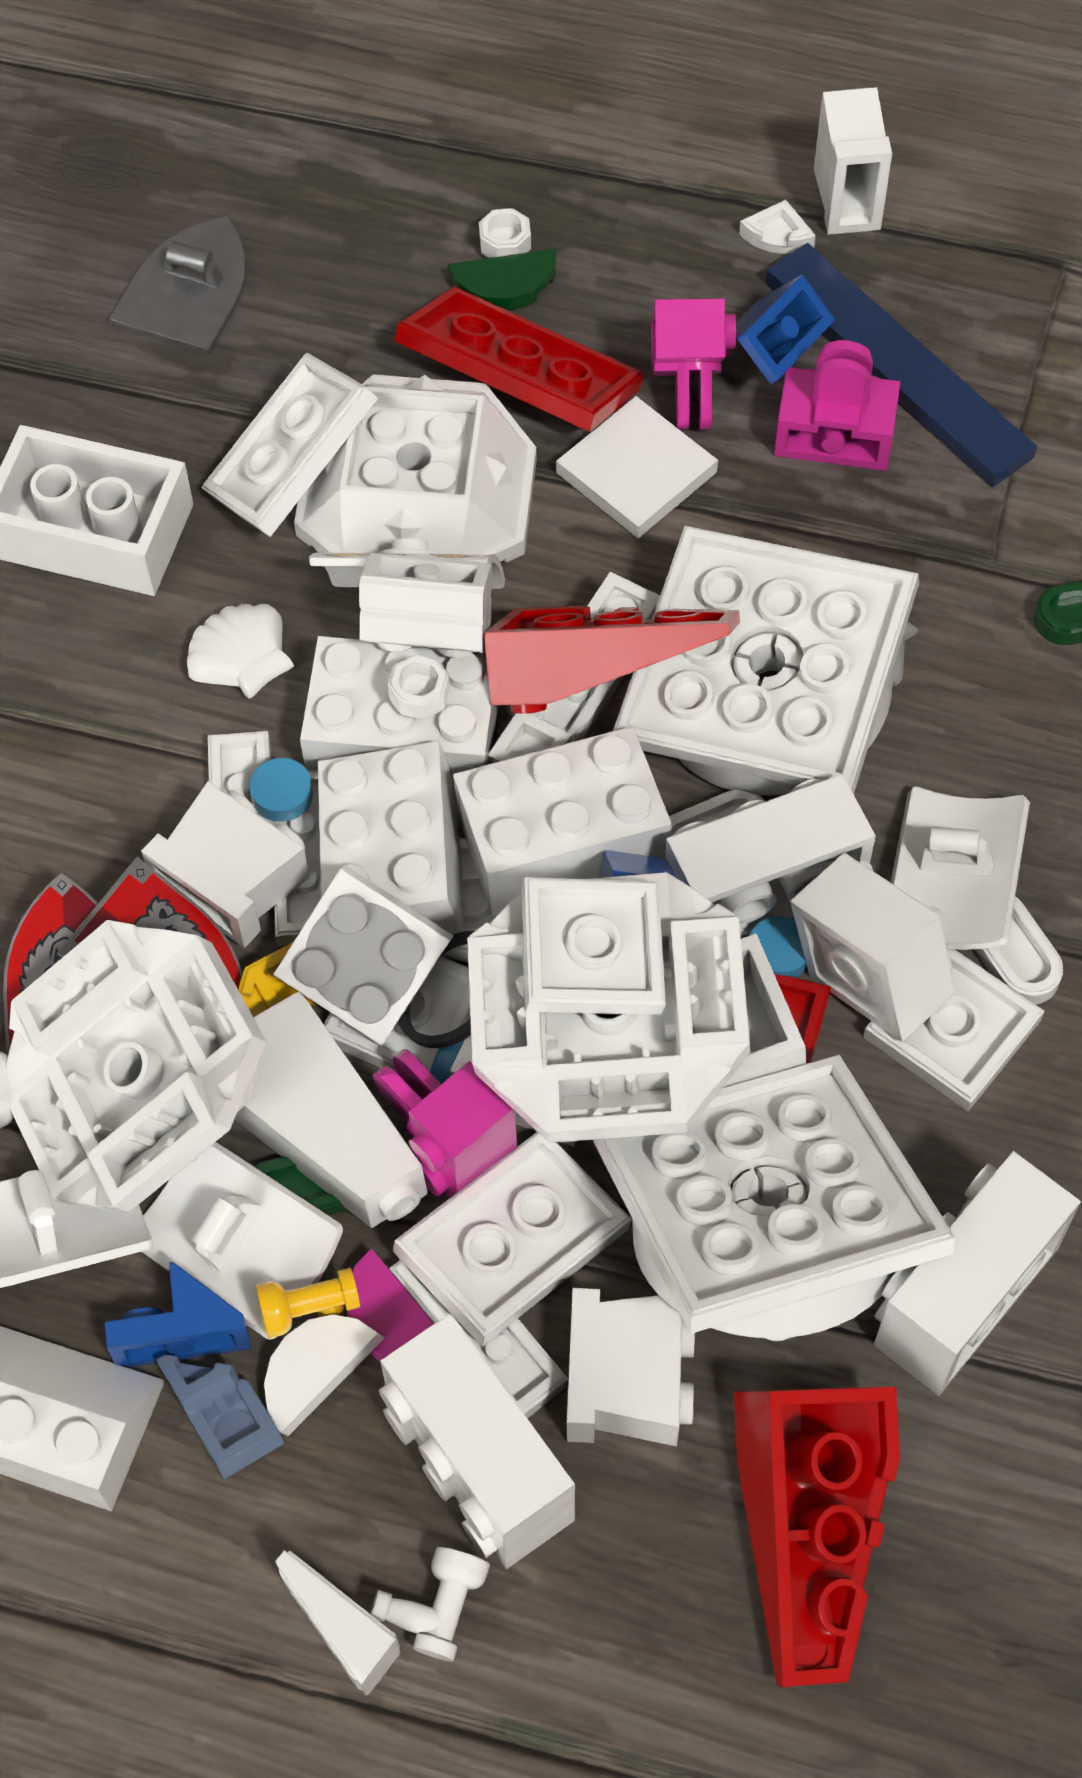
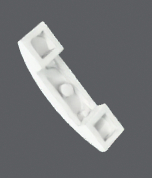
M609 572L587 606H590L591 618L601 613L615 611V609L620 607L639 608V611L643 613V620H652L660 595ZM624 676L547 704V709L544 711L528 714L515 713L489 752L488 760L496 763L583 740L603 712Z

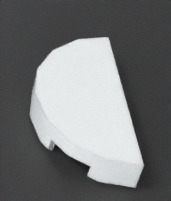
M333 1314L307 1320L288 1333L270 1358L264 1382L267 1411L279 1432L289 1436L385 1337L358 1319Z

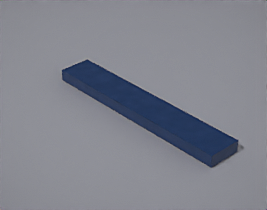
M809 243L804 244L767 269L766 283L773 290L803 274L835 319L822 334L831 342L849 340L867 347L873 360L871 376L900 381L898 402L990 486H996L1034 459L1037 445Z

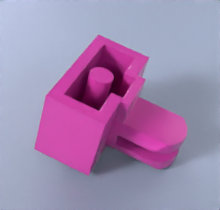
M725 299L655 300L651 312V371H653V376L675 375L676 428L679 430L689 429V376H697L699 430H711L712 375L722 372V362L725 356L731 355V351L735 349L736 318L735 314H725Z
M836 340L826 343L819 353L816 369L790 367L786 371L774 456L887 471L900 381L871 376L873 369L870 350L862 344L849 340Z
M403 1049L393 1058V1064L398 1074L388 1066H382L373 1074V1080L381 1095L408 1122L406 1131L412 1137L409 1140V1144L414 1151L415 1157L422 1165L426 1188L433 1195L438 1197L445 1192L451 1198L517 1148L515 1110L475 1074L471 1061L441 1084L409 1050Z

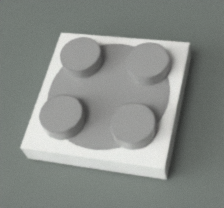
M344 865L336 874L273 975L382 1046L453 938V935Z

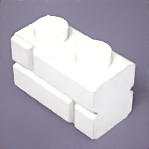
M369 553L359 582V607L361 608L360 640L376 642L380 648L391 652H401L410 649L412 646L438 648L442 655L453 658L465 657L473 652L483 653L485 647L484 632L491 625L492 564Z

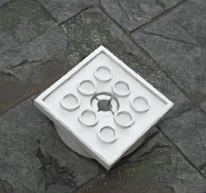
M684 526L654 614L668 609L739 610L740 623L729 636L634 671L613 731L633 726L643 751L678 758L693 773L724 789L747 791L758 795H781L790 793L793 788L810 779H821L824 781L843 774L854 794L867 750L879 734L889 711L893 685L892 670L919 586V573ZM767 671L779 672L774 676L764 677L761 685L760 674Z
M840 1055L722 1088L687 1133L593 1139L632 1217L633 1245L642 1273L657 1294L681 1313L691 1334L713 1328L735 1335L782 1341L790 1337L824 1331L855 1318L858 1314L869 1308L882 1296L884 1288L897 1271L954 1254V1234Z

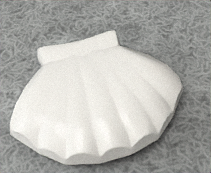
M241 604L237 607L226 606L219 614L211 615L204 625L196 628L190 641L187 658L189 677L193 681L200 683L240 687L244 695L249 699L255 696L269 681L294 667L293 662L282 651L281 615L268 604L256 606Z

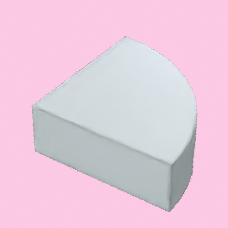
M787 200L740 221L739 234L748 243L764 251L791 254L806 243H809L814 248L815 234Z

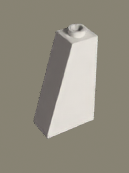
M298 991L253 1017L267 1044L256 1067L254 1097L237 1112L235 1120L281 1157H288L296 1164L297 1169L326 1193L334 1195L345 1208L370 1228L386 1219L389 1221L400 1219L414 1210L419 1204L420 1199L428 1194L422 1165L303 994Z

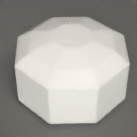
M513 208L490 211L479 222L481 253L488 258L529 252L531 250L529 218Z
M415 654L393 665L387 684L389 699L400 715L423 720L445 709L450 692L449 675L438 659Z

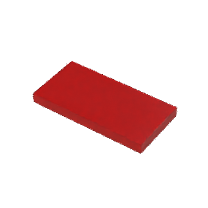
M455 286L397 325L395 342L589 432L640 391L644 377L641 371Z

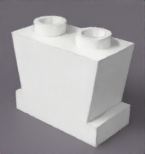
M877 87L822 93L814 173L825 210L824 221L827 235L881 230L892 149L889 137H886Z
M207 781L168 840L158 833L141 850L144 862L193 900L215 921L225 935L244 948L261 931L258 918L310 878L305 855V844L293 830L283 824H277L275 827L258 816L254 806L243 795L232 790L227 794L209 781Z
M573 1288L567 1442L594 1443L595 1430L677 1446L679 1424L692 1425L694 1384L692 1382H680L681 1357H694L695 1333H690L681 1313L670 1306L659 1295L600 1302V1289Z

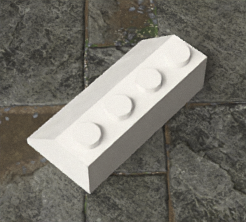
M0 1326V1474L112 1512L163 1388V1380Z

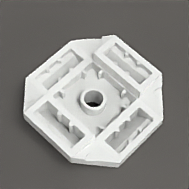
M372 375L362 385L366 386L378 397V400L298 501L294 520L296 536L309 547L313 546L318 553H380V551L392 548V540L409 538L428 542L427 550L437 554H495L500 562L504 560L506 563L524 555L537 462L536 446L487 384L430 379L426 375L420 378Z
M667 872L591 878L601 880L658 881L666 1001L662 1015L621 1014L612 1019H604L596 1016L594 1013L526 1012L522 893L510 902L491 923L486 922L467 938L472 1064L475 1074L549 1143L687 1133L750 1054L739 916L718 903L714 905L695 889Z
M106 920L11 1001L9 1029L14 1030V1035L6 1065L11 1090L10 1110L40 1172L45 1176L53 1200L75 1206L130 1212L186 1165L196 1161L202 1152L231 1129L237 1112L254 1097L256 1067L267 1041L212 942L198 935L164 929L137 927L133 924Z

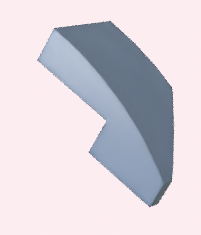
M163 1355L156 1360L224 1480L284 1444L279 1430L249 1381L239 1379L233 1365L215 1363L214 1368L180 1363L177 1356Z

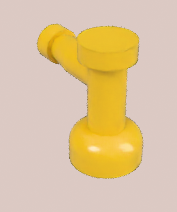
M351 1267L338 1270V1278L285 1291L284 1287L276 1281L255 1285L268 1339L286 1334L292 1326V1318L318 1312V1318L332 1314L345 1317L344 1305L347 1311L360 1308V1301Z

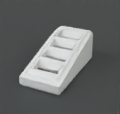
M284 1550L275 1563L285 1586L357 1689L362 1690L367 1696L401 1653L396 1634L291 1551L287 1553Z

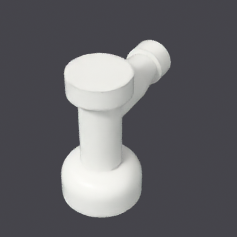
M436 1547L431 1570L434 1576L441 1582L433 1607L414 1601L392 1598V1594L378 1590L370 1614L380 1622H384L385 1619L404 1630L416 1633L413 1645L414 1650L434 1658L453 1662L458 1646L453 1644L452 1640L467 1591L477 1589L484 1584L490 1564L461 1551Z

